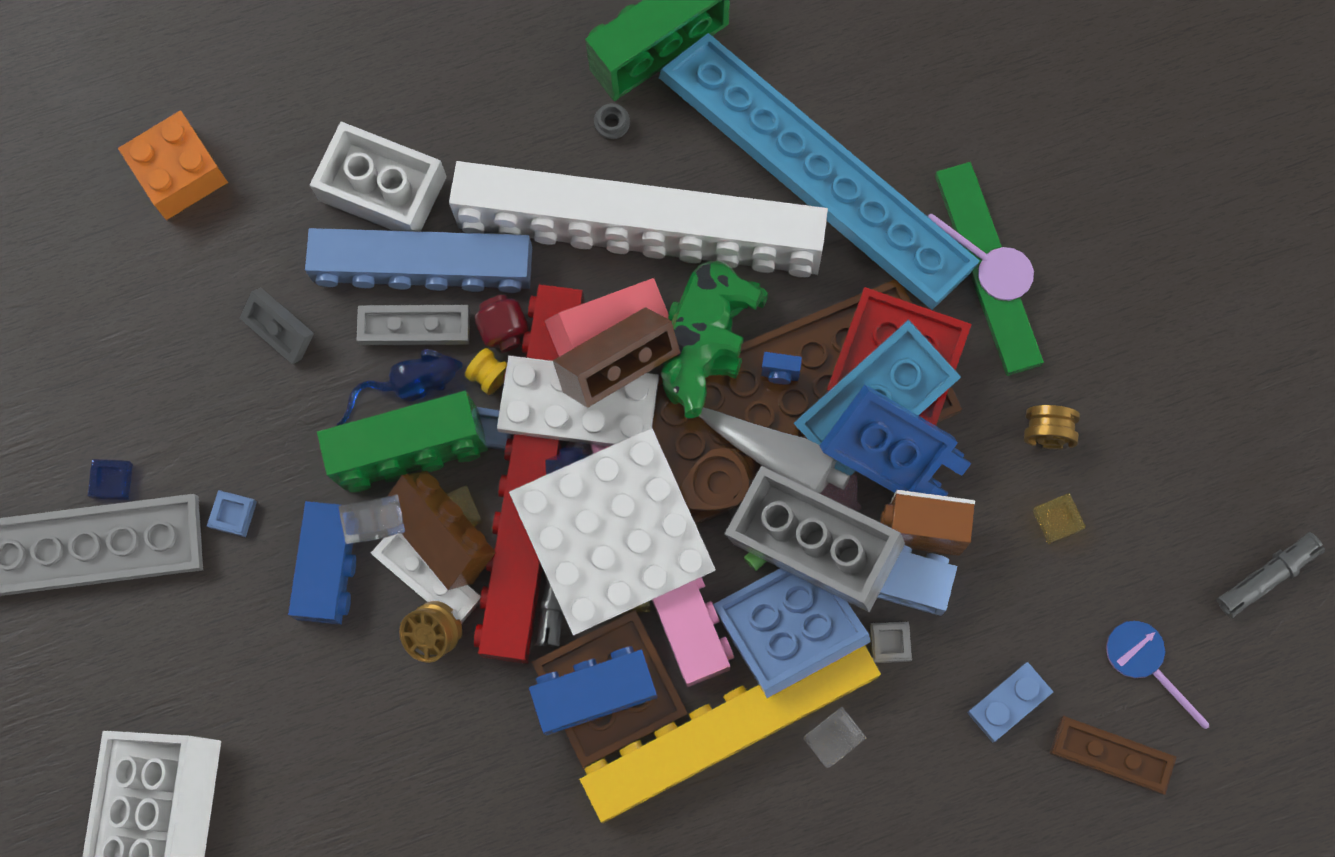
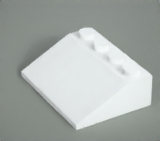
M103 731L83 857H205L221 741L186 735Z

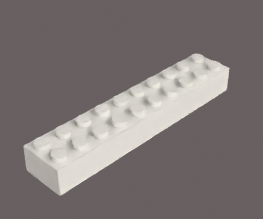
M456 161L449 205L457 226L465 233L484 234V232L529 235L536 242L552 245L559 241L570 243L571 246L579 249H591L592 246L606 247L608 251L617 254H626L628 251L643 252V255L655 259L664 258L665 255L676 256L687 263H700L701 260L720 261L726 263L731 268H735L738 265L752 266V269L764 273L773 272L774 269L789 271V274L796 277H809L811 274L818 275L828 208L460 161Z

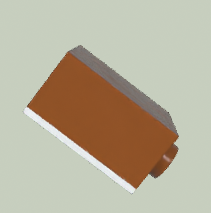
M896 490L890 504H885V509L881 513L880 523L900 532L905 546L914 550L960 556L971 543L975 500Z

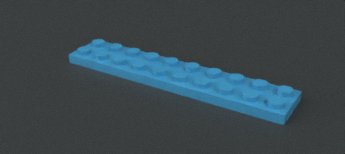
M709 33L661 69L659 79L807 205L828 208L827 222L931 310L953 291L980 262L967 249Z

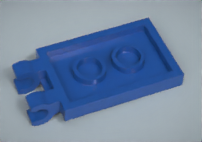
M865 384L819 445L823 453L894 493L896 490L947 496L948 492L940 488L942 484L932 477L943 464L962 476L971 465L968 460L963 458L964 453L955 448L958 442L952 435Z

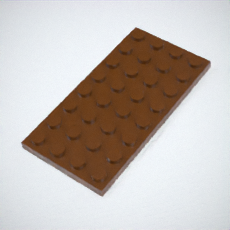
M896 279L872 289L911 303L903 285ZM862 293L743 342L739 358H742V363L736 379L728 375H710L706 377L707 394L703 407L776 431L806 438L794 422L826 394ZM764 352L802 357L799 380H791L790 384H776L768 381V377L761 376ZM659 377L652 429L678 487H680L700 458L710 450L720 447L735 449L741 454L750 466L755 478L762 465L732 445L699 416L686 418L683 405L680 403L673 404L667 398L663 389L662 377ZM952 387L949 388L938 422L955 416L962 411V407ZM730 509L724 511H689L695 525L726 513Z

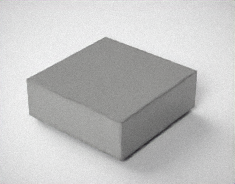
M909 622L871 623L869 625L871 655L875 663L912 661Z

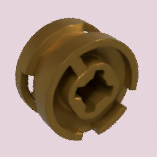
M1039 405L1026 410V418L1030 421L1029 427L1024 431L1025 443L1036 446L1037 441L1043 445V448L1063 449L1065 443H1069L1068 447L1070 448L1078 445L1079 434L1075 431V424L1080 421V413L1078 411L1056 405Z
M430 601L404 617L399 630L400 640L404 649L414 659L425 663L434 662L456 647L458 640L462 637V625L460 619L456 620L451 613L453 609L440 601ZM418 648L424 655L419 654L415 649Z

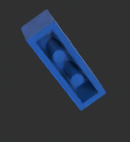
M305 501L288 613L292 618L301 621L342 625L343 615H348L351 604V594L346 592L348 577H353L356 569V555L352 554L353 542L359 539L362 526L361 517H357L358 513L351 506Z
M633 646L619 649L610 654L611 660L597 664L596 659L583 661L573 666L575 672L561 677L558 671L537 677V685L529 687L543 733L547 736L657 699L656 690L642 649L635 652Z

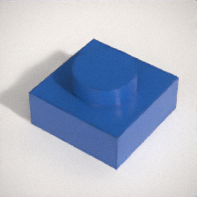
M764 352L761 376L768 377V381L776 384H790L791 380L798 381L802 357Z

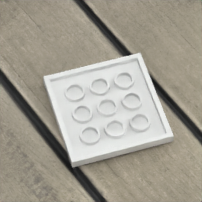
M652 428L509 492L573 635L716 570Z

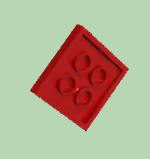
M864 287L826 393L908 319L956 371L972 324ZM949 389L918 416L936 426Z

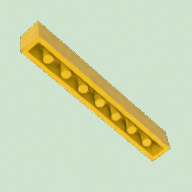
M864 645L769 698L765 696L759 685L746 691L744 685L725 694L723 697L726 702L712 709L710 704H706L689 714L691 721L677 727L675 722H672L655 731L654 734L657 739L645 745H642L641 741L638 740L619 750L622 756L619 759L608 764L604 758L584 769L587 775L580 778V781L600 822L605 823L877 679L881 673L867 647Z

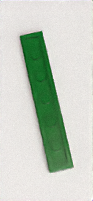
M971 162L937 171L935 179L953 229L986 254L994 249L1001 248L1000 240ZM969 251L980 260L970 273L1006 376L1042 366L1044 361L1021 298L1006 301L998 300L988 295L981 287L978 279L979 265L982 260Z

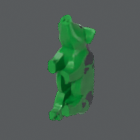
M708 261L699 265L688 280L680 302L674 301L669 311L668 319L672 321L680 353L663 363L661 377L667 398L673 404L680 403L683 405L686 418H695L702 412L707 394L706 377L710 375H728L736 379L742 363V358H739L744 338L732 332V318L743 309H748V306L755 310L757 306L763 308L768 298V292L760 287V283L742 280L730 266L720 261Z

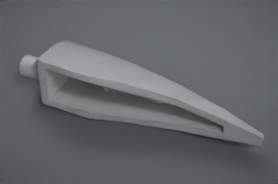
M704 407L699 415L718 434L762 466L819 494L829 483L844 490L849 482V475L835 469L837 460L823 453L818 444L806 438L776 431Z

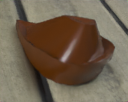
M720 447L710 450L695 463L679 489L689 510L724 511L740 506L754 477L750 466L741 454L735 449Z

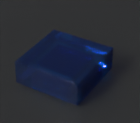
M92 459L87 496L93 499L129 500L133 463L122 460Z

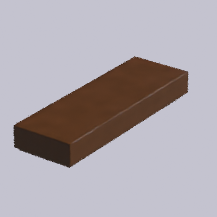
M1062 716L1050 751L1051 755L1161 795H1166L1177 758L1176 756L1066 716Z

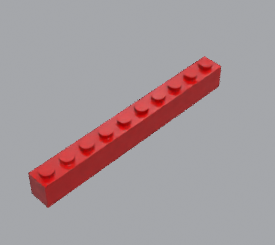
M538 285L537 296L530 297L528 317L533 318L531 331L525 332L523 337L522 352L527 353V358L553 361L559 357L545 320L557 313L584 304L583 290ZM514 434L513 439L508 438L506 441L504 459L510 462L508 474L501 475L498 496L503 497L501 512H495L492 533L497 534L496 547L494 549L496 553L486 565V571L491 572L489 587L483 586L480 598V609H485L483 625L477 624L474 634V647H479L478 654L483 658L528 664L543 567L509 492L559 470L563 440Z

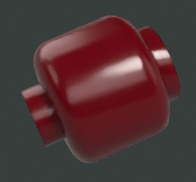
M506 295L495 296L482 302L479 305L480 310L475 315V323L484 345L488 348H500L501 353L520 347L522 345L520 339L524 337V333L529 330L519 302L515 299H507Z

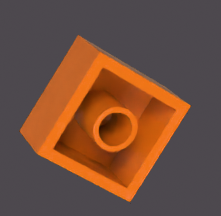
M181 110L118 148L151 202L166 220L228 183Z

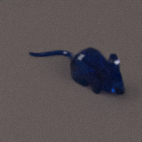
M422 350L420 359L405 360L393 365L390 368L389 381L367 380L355 386L349 395L344 417L337 423V426L342 425L349 418L355 398L363 388L371 387L379 391H394L403 401H415L425 397L430 390H445V384L453 379L455 374L463 367V363L460 360L442 355L434 350Z

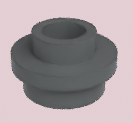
M610 103L598 109L594 117V126L602 137L617 139L628 131L630 117L625 108ZM609 119H616L619 122L614 127L606 125Z

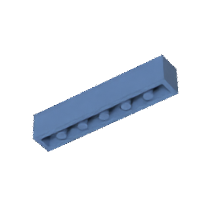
M309 228L305 271L312 282L323 287H335L338 283H352L353 286L359 288H372L374 284H389V287L394 289H409L411 285H425L427 289L441 291L446 290L447 286H460L462 289L471 292L483 291L484 287L498 288L502 292L516 293L520 292L521 288L530 289L532 244L529 235Z

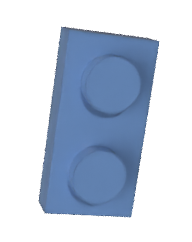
M1026 662L967 713L993 743L1050 696L1053 691L1034 668Z

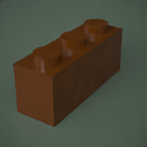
M645 307L553 360V364L563 393L589 408L678 355L680 350L672 321Z
M428 471L402 475L380 506L386 516L448 590L472 584L496 553L486 541L485 536L472 525L463 514L460 506L450 499L440 487L438 480L430 475Z

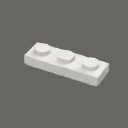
M396 526L390 530L371 552L376 559L427 602L440 601L453 609L451 613L456 620L460 619L461 624L480 603L481 596L468 585L448 590Z

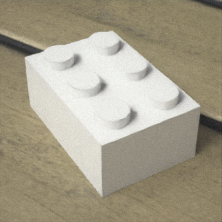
M340 122L310 183V187L320 202L393 231L421 232L447 176L441 160Z

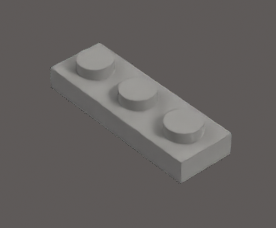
M469 305L358 306L356 341L359 345L469 344Z

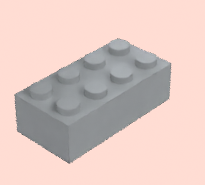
M763 466L760 467L725 532V535L733 545L870 612L905 545L900 532Z

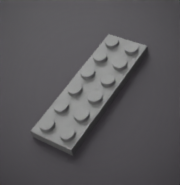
M196 494L0 518V596L203 570L199 497Z

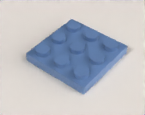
M781 568L713 604L718 618L767 698L871 642L868 632L846 600Z

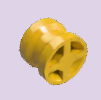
M485 348L471 361L464 376L471 382L477 381L481 385L482 391L487 395H491L504 383L507 362H499L495 358L494 352L489 348Z

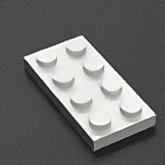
M508 356L497 430L501 433L612 446L652 428L659 375L646 373L587 408L563 393L553 361Z

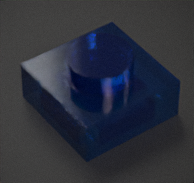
M576 447L560 449L559 455L546 459V475L592 454H583L582 448Z

